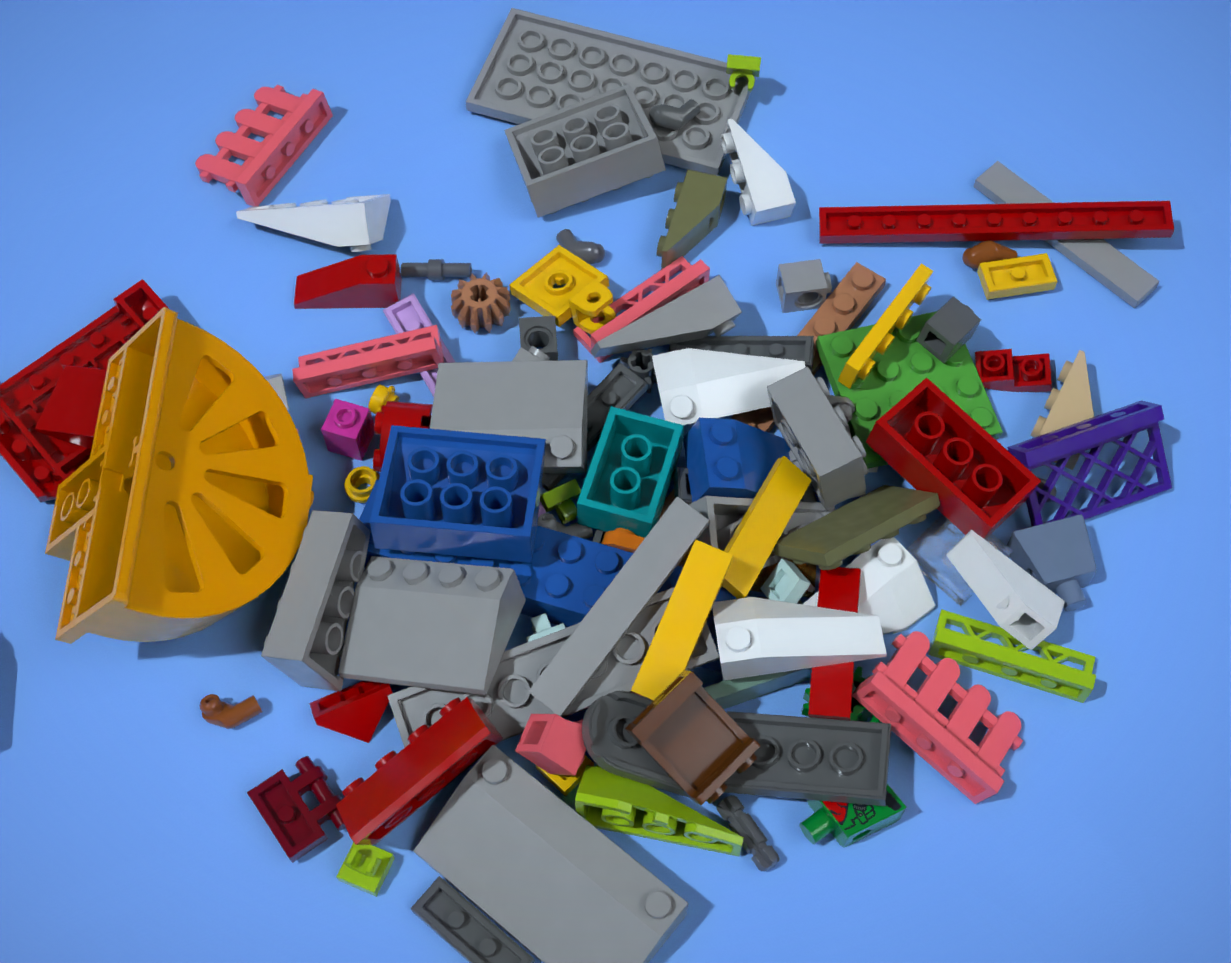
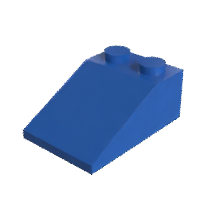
M699 417L683 438L692 503L705 496L754 499L776 460L783 456L790 460V448L784 438L735 419Z

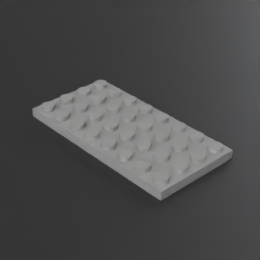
M511 8L466 100V109L474 113L522 124L630 84L657 136L664 163L718 176L726 157L721 146V134L725 131L728 119H733L737 124L739 123L751 91H748V80L744 77H739L736 80L735 90L730 89L729 78L731 75L726 74V62ZM690 99L696 101L701 110L696 117L678 130L658 126L649 117V112L655 105L665 104L680 108Z

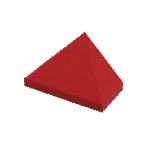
M361 681L309 704L318 726L369 743L389 702L387 696L393 694L389 683Z

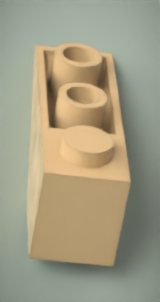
M1079 350L1073 363L1066 360L1057 379L1063 382L1060 390L1052 389L1044 408L1050 410L1047 418L1039 416L1030 436L1035 438L1094 417L1084 351ZM1080 455L1070 456L1065 467L1073 470Z

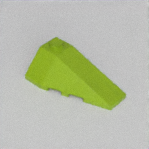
M586 765L576 793L575 807L576 812L595 828L740 857L744 837L650 785L609 773L599 765L596 767Z

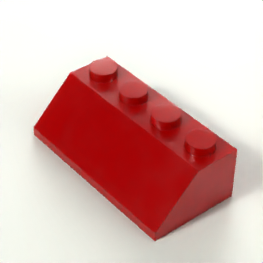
M457 697L450 701L440 710L439 713L442 717L430 727L424 724L416 729L407 738L410 743L398 754L395 751L386 754L375 764L377 769L375 773L366 780L362 777L358 778L342 791L345 797L336 804V807L350 838L356 845H376L481 758L492 745L495 746L503 739L502 735L474 700L466 697L461 701Z

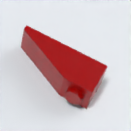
M397 254L359 255L298 275L294 298L295 309L387 308L401 299L402 282Z

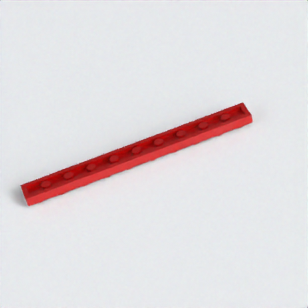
M1170 201L819 207L820 244L1171 238L1174 232Z

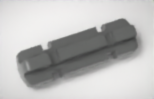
M734 795L724 798L716 806L717 811L724 821L730 822L728 826L731 831L744 837L742 846L747 853L753 854L751 859L760 871L771 869L779 862V855L772 845H766L767 838L749 813L743 812L744 806Z

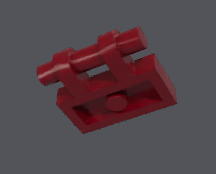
M305 756L296 762L295 766L301 775L293 781L289 780L282 769L247 792L292 863L328 839L320 827L327 820H332L338 831L346 828L336 807V804L342 800V797L333 793L326 782L328 776L321 766H315L309 756ZM307 791H312L320 802V805L311 811L301 798Z

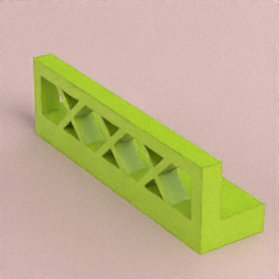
M941 609L928 655L940 659L951 658L959 665L1080 703H1084L1090 695L1096 679V675L1092 674L1095 656L1042 641L1032 649L1038 651L1042 657L1040 658L1022 652L1029 648L1001 627ZM946 623L962 628L965 634L945 628ZM988 637L999 639L1003 646L984 639ZM1070 661L1083 665V669L1079 670L1061 663Z

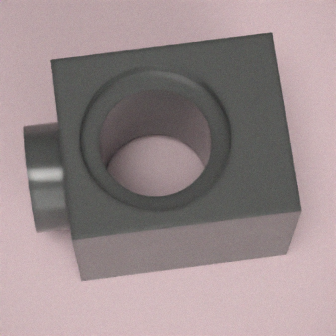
M555 316L519 318L521 347L529 351L531 346L544 347L538 350L550 357L549 361H558Z

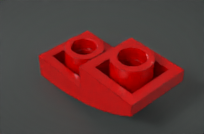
M1012 349L975 352L976 370L984 388L1010 392L1052 391L1049 353L1012 356Z

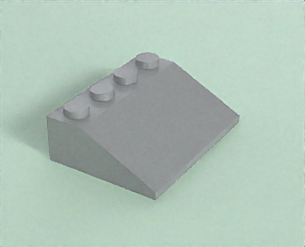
M630 84L504 130L538 218L556 213L560 209L576 203L588 201L592 197L608 191L620 189L643 178H650L654 174L666 170L657 136Z
M588 361L439 363L430 429L546 439L543 473H587Z
M371 556L356 585L338 674L341 678L486 695L526 601L514 569Z

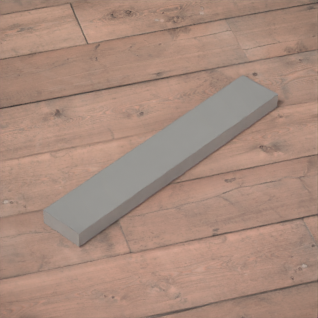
M999 161L981 174L974 183V188L996 204L1054 203ZM1104 239L1045 240L1133 308L1137 307L1152 293L1160 282Z
M676 497L528 692L554 713L562 717L693 546L695 539L697 540L709 525L710 520L679 497Z

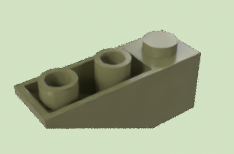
M687 170L684 182L677 183L674 194V202L677 203L676 208H670L668 211L665 229L669 230L667 236H660L657 247V256L662 257L661 270L679 257L685 256L718 226L726 199V177Z

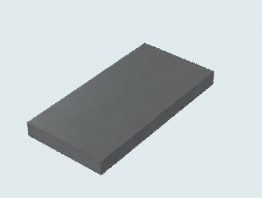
M727 711V714L750 738H754L761 746L754 752L757 758L749 768L740 774L735 771L724 782L727 785L724 792L886 806L891 724Z

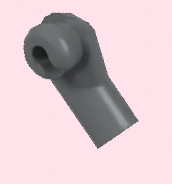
M564 229L556 236L560 246L588 264L599 263L605 256V250L601 244L577 241L570 229Z

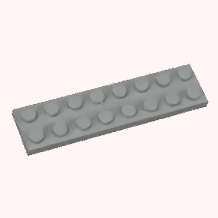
M675 587L655 594L562 718L588 709L595 700L614 691L632 692V686ZM580 623L504 651L486 695L414 686L388 695L387 697L404 748L410 744L407 740L410 734L424 724H427L429 727L442 717L439 713L440 710L457 697L461 701L466 697L474 700L502 735L503 739L501 741L522 734L531 714H556L532 696L528 690ZM705 623L686 671L720 659L707 623Z

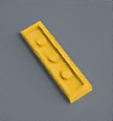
M785 456L777 459L724 549L725 552L733 555V559L722 586L737 599L745 598L748 595L812 481Z
M695 539L632 686V692L653 701L686 670L732 562V554Z

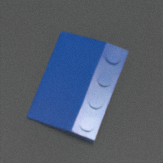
M391 425L369 521L374 547L532 563L538 524L546 439Z

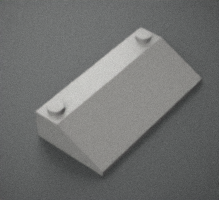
M494 745L489 748L465 775L413 850L416 855L543 963H649L687 915L688 902Z

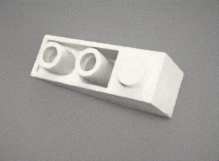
M728 119L725 131L720 137L723 152L729 154L731 158L730 174L733 183L739 184L742 195H740L739 201L742 213L749 216L751 226L791 217L796 201L786 171L733 119Z
M972 529L948 551L946 556L998 625L1027 648L1032 650L1057 629L1065 601Z

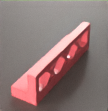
M681 256L610 304L609 306L616 314L621 310L626 311L593 332L591 338L587 335V332L579 327L573 329V334L591 353L592 348L598 341L709 281L710 268L701 259L691 265ZM680 270L682 271L680 274H678L676 277L669 281V278L672 275H674ZM649 291H653L651 294L643 298V295H645ZM598 316L593 318L592 322L600 323L604 318ZM611 355L600 356L595 358L599 363H601Z
M437 325L299 356V367L292 369L293 381L306 399L436 369L439 363H444L440 331Z

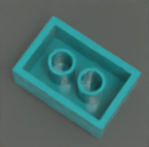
M611 406L577 501L578 524L606 532L616 528H625L637 536L646 538L659 521L673 478V472L682 450L684 425Z

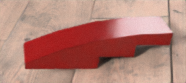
M837 567L831 570H821L817 607L858 613L861 569ZM854 662L812 668L809 717L850 721Z

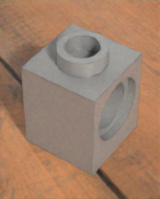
M820 259L785 263L778 266L776 287L783 313L819 309L825 302L827 293H831L830 274L823 271Z

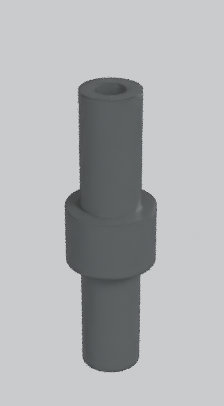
M429 259L428 263L401 264L402 277H428L429 280H444L445 277H470L472 274L471 263H445L444 259Z

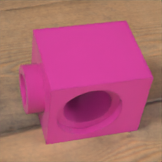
M339 399L334 400L321 428L328 451L360 461L363 460L375 434L370 408Z

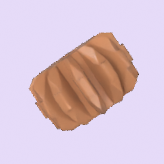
M486 272L482 278H477L472 273L469 282L459 279L458 289L452 290L451 310L452 315L458 319L462 329L471 326V330L476 334L479 328L485 327L490 333L492 324L502 326L504 317L509 316L511 308L509 303L510 293L507 287H503L500 278L490 281V276Z

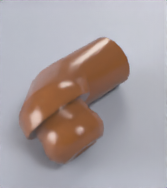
M987 240L966 249L962 259L965 265L978 269L980 263L1017 258V252Z
M210 694L205 696L199 705L202 717L208 723L226 729L235 728L263 712L254 695L236 705L221 701L218 695Z

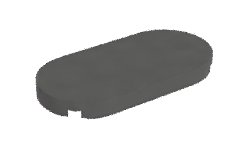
M614 691L598 698L588 707L582 722V737L587 752L597 765L609 773L688 797L625 730L652 700L627 691Z

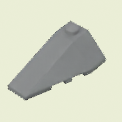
M718 275L598 341L592 348L591 353L595 358L701 339L713 332L719 337L735 327L733 321L742 311L721 276Z
M705 496L689 504V506L710 520L709 525L697 540L724 551L753 499ZM800 501L779 539L835 511V506L825 510L822 503ZM773 548L763 568L779 563L783 557L775 555Z

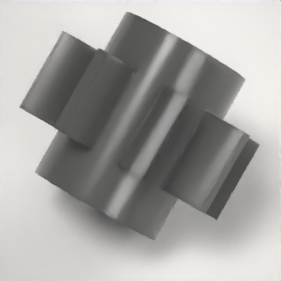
M650 348L648 350H634L629 358L621 357L620 363L648 383L647 393H651L654 383H657L652 359L653 354Z

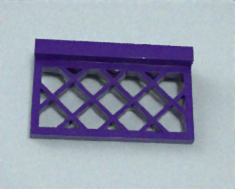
M1141 400L1007 447L1008 451L1030 471L1041 466H1046L1052 470L1043 488L1036 487L1026 501L1031 526L1081 514L1085 520L1171 489L1172 484L1158 423L1164 420L1162 405ZM1147 429L1149 442L1143 453L1132 448L1131 444L1138 432ZM1112 442L1118 445L1119 448L1110 465L1097 459L1104 444ZM1127 452L1140 458L1130 477L1118 471ZM1079 454L1086 459L1077 476L1074 477L1063 471L1070 456ZM1094 463L1106 469L1097 488L1084 482ZM1149 463L1156 469L1158 482L1145 486L1138 481ZM1060 475L1073 481L1063 501L1050 494ZM1114 475L1127 482L1121 494L1112 498L1106 495L1105 492ZM1083 487L1094 494L1087 507L1078 510L1071 505L1080 488ZM1047 499H1050L1059 504L1060 507L1053 520L1043 523L1041 510Z

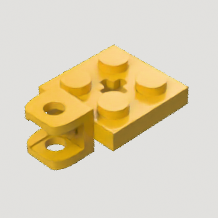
M560 245L509 284L511 295L542 316H555V324L558 327L562 326L572 317L573 323L576 326L592 334L616 317L615 311L608 306L610 303H613L612 292L608 289L610 286L608 276ZM555 284L560 286L566 284L564 287L561 288H553V285ZM601 316L604 318L600 323L592 322L595 317Z

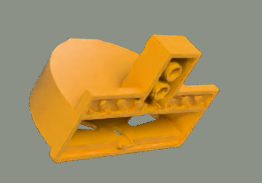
M163 307L109 358L90 459L58 485L45 554L68 560L70 564L55 640L72 644L86 633H92L123 641L156 642L181 638L199 632L254 600L270 588L289 566L303 539V531L308 523L309 509L314 500V492L311 491L313 475H310L308 472L306 456L300 436L285 405L270 383L239 352L211 333L178 319V312Z

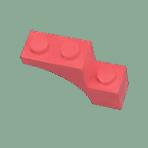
M531 714L515 752L549 774L575 776L585 759V751H587L582 737L583 719L572 722L557 714Z

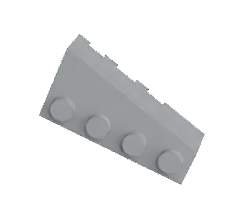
M312 510L308 525L303 531V539L295 561L291 565L290 575L283 595L278 602L277 612L271 629L264 641L261 656L303 687L334 691L342 690L344 678L337 676L340 658L342 657L348 617H350L355 594L353 590L354 583L359 581L364 571L371 533L353 513Z

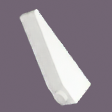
M390 194L347 197L346 199L332 201V204H328L327 200L324 199L301 203L298 207H296V203L255 206L236 211V215L241 220L336 247L350 246L351 252L371 250V244L383 240L391 199Z
M692 348L652 356L664 418L666 421L681 425L695 423L699 417L720 418L771 407L767 386L806 367L805 361Z
M895 537L879 540L871 546L869 551L861 553L845 567L861 569L858 613L879 616L883 635L890 632L895 634L907 630L935 608V603L917 560ZM818 592L803 605L817 607Z
M756 597L714 602L712 607L723 681L887 656L880 618L876 615Z

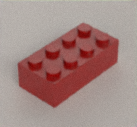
M927 377L876 421L866 440V443L916 490L938 493L940 506L937 509L964 535L972 529L983 539L989 537L1027 501L1041 482L1038 477Z

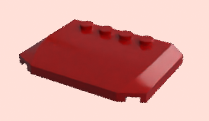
M143 279L115 297L113 300L116 306L0 385V455L40 503L56 499L58 485L90 459L92 449L36 432L35 427L65 365L107 369L109 358L163 307L168 308Z

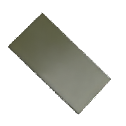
M883 485L779 539L774 547L775 555L792 559L795 564L810 563L818 565L821 570L835 569L842 565V560L852 554L865 553L871 549L872 543L898 535L899 529L907 524H916L924 521L926 514L940 506L938 493Z

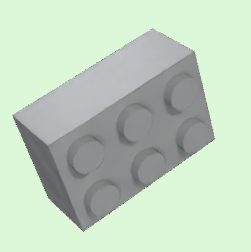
M807 366L767 386L774 422L801 469L812 480L810 484L825 510L866 490L864 475L868 474V469L863 460L866 457L865 449L856 435L850 437L845 429L848 423L839 406L833 408L827 398L830 397V393L824 380L821 377L815 379Z

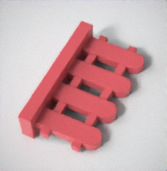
M276 85L274 88L261 87L256 90L254 98L258 107L255 111L242 109L235 115V121L239 127L237 132L224 131L218 134L215 139L220 150L216 156L204 154L196 160L195 165L200 173L201 180L207 183L212 179L225 183L227 189L234 193L239 189L246 204L253 207L259 206L333 117L322 91L312 89L308 95L303 93L298 97L286 93L284 87ZM273 111L284 116L280 120L267 114ZM253 133L265 139L259 142L247 137ZM231 156L245 160L243 165H239L228 160Z
M914 631L907 637L899 634L891 643L897 648L886 665L882 661L878 663L872 670L874 674L858 685L852 697L882 723L891 724V731L974 804L997 794L1004 783L1001 777L1005 769L1000 766V763L1009 748L1014 751L1023 742L1017 736L1021 730L1019 717L1011 711H1006L997 717L994 716L987 709L991 702V695L984 686L977 684L967 690L962 688L956 682L960 676V667L955 660L944 658L935 664L929 659L926 653L930 648V642L924 633ZM918 667L927 677L916 692L907 684V681ZM949 694L958 703L947 719L938 709ZM980 721L988 728V731L977 746L968 737Z

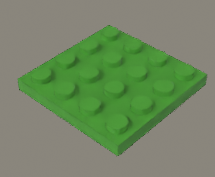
M937 311L912 316L902 330L896 327L891 333L895 338L884 355L877 352L872 358L876 364L864 381L858 377L850 389L838 382V378L848 359L874 325L822 335L816 339L815 346L834 395L849 398L855 406V412L852 413V419L848 422L851 437L856 435L865 449L866 457L863 460L867 469L888 464L866 443L876 421L926 377L995 440L999 439L1003 433L966 344L948 361L942 363L916 341L925 323Z

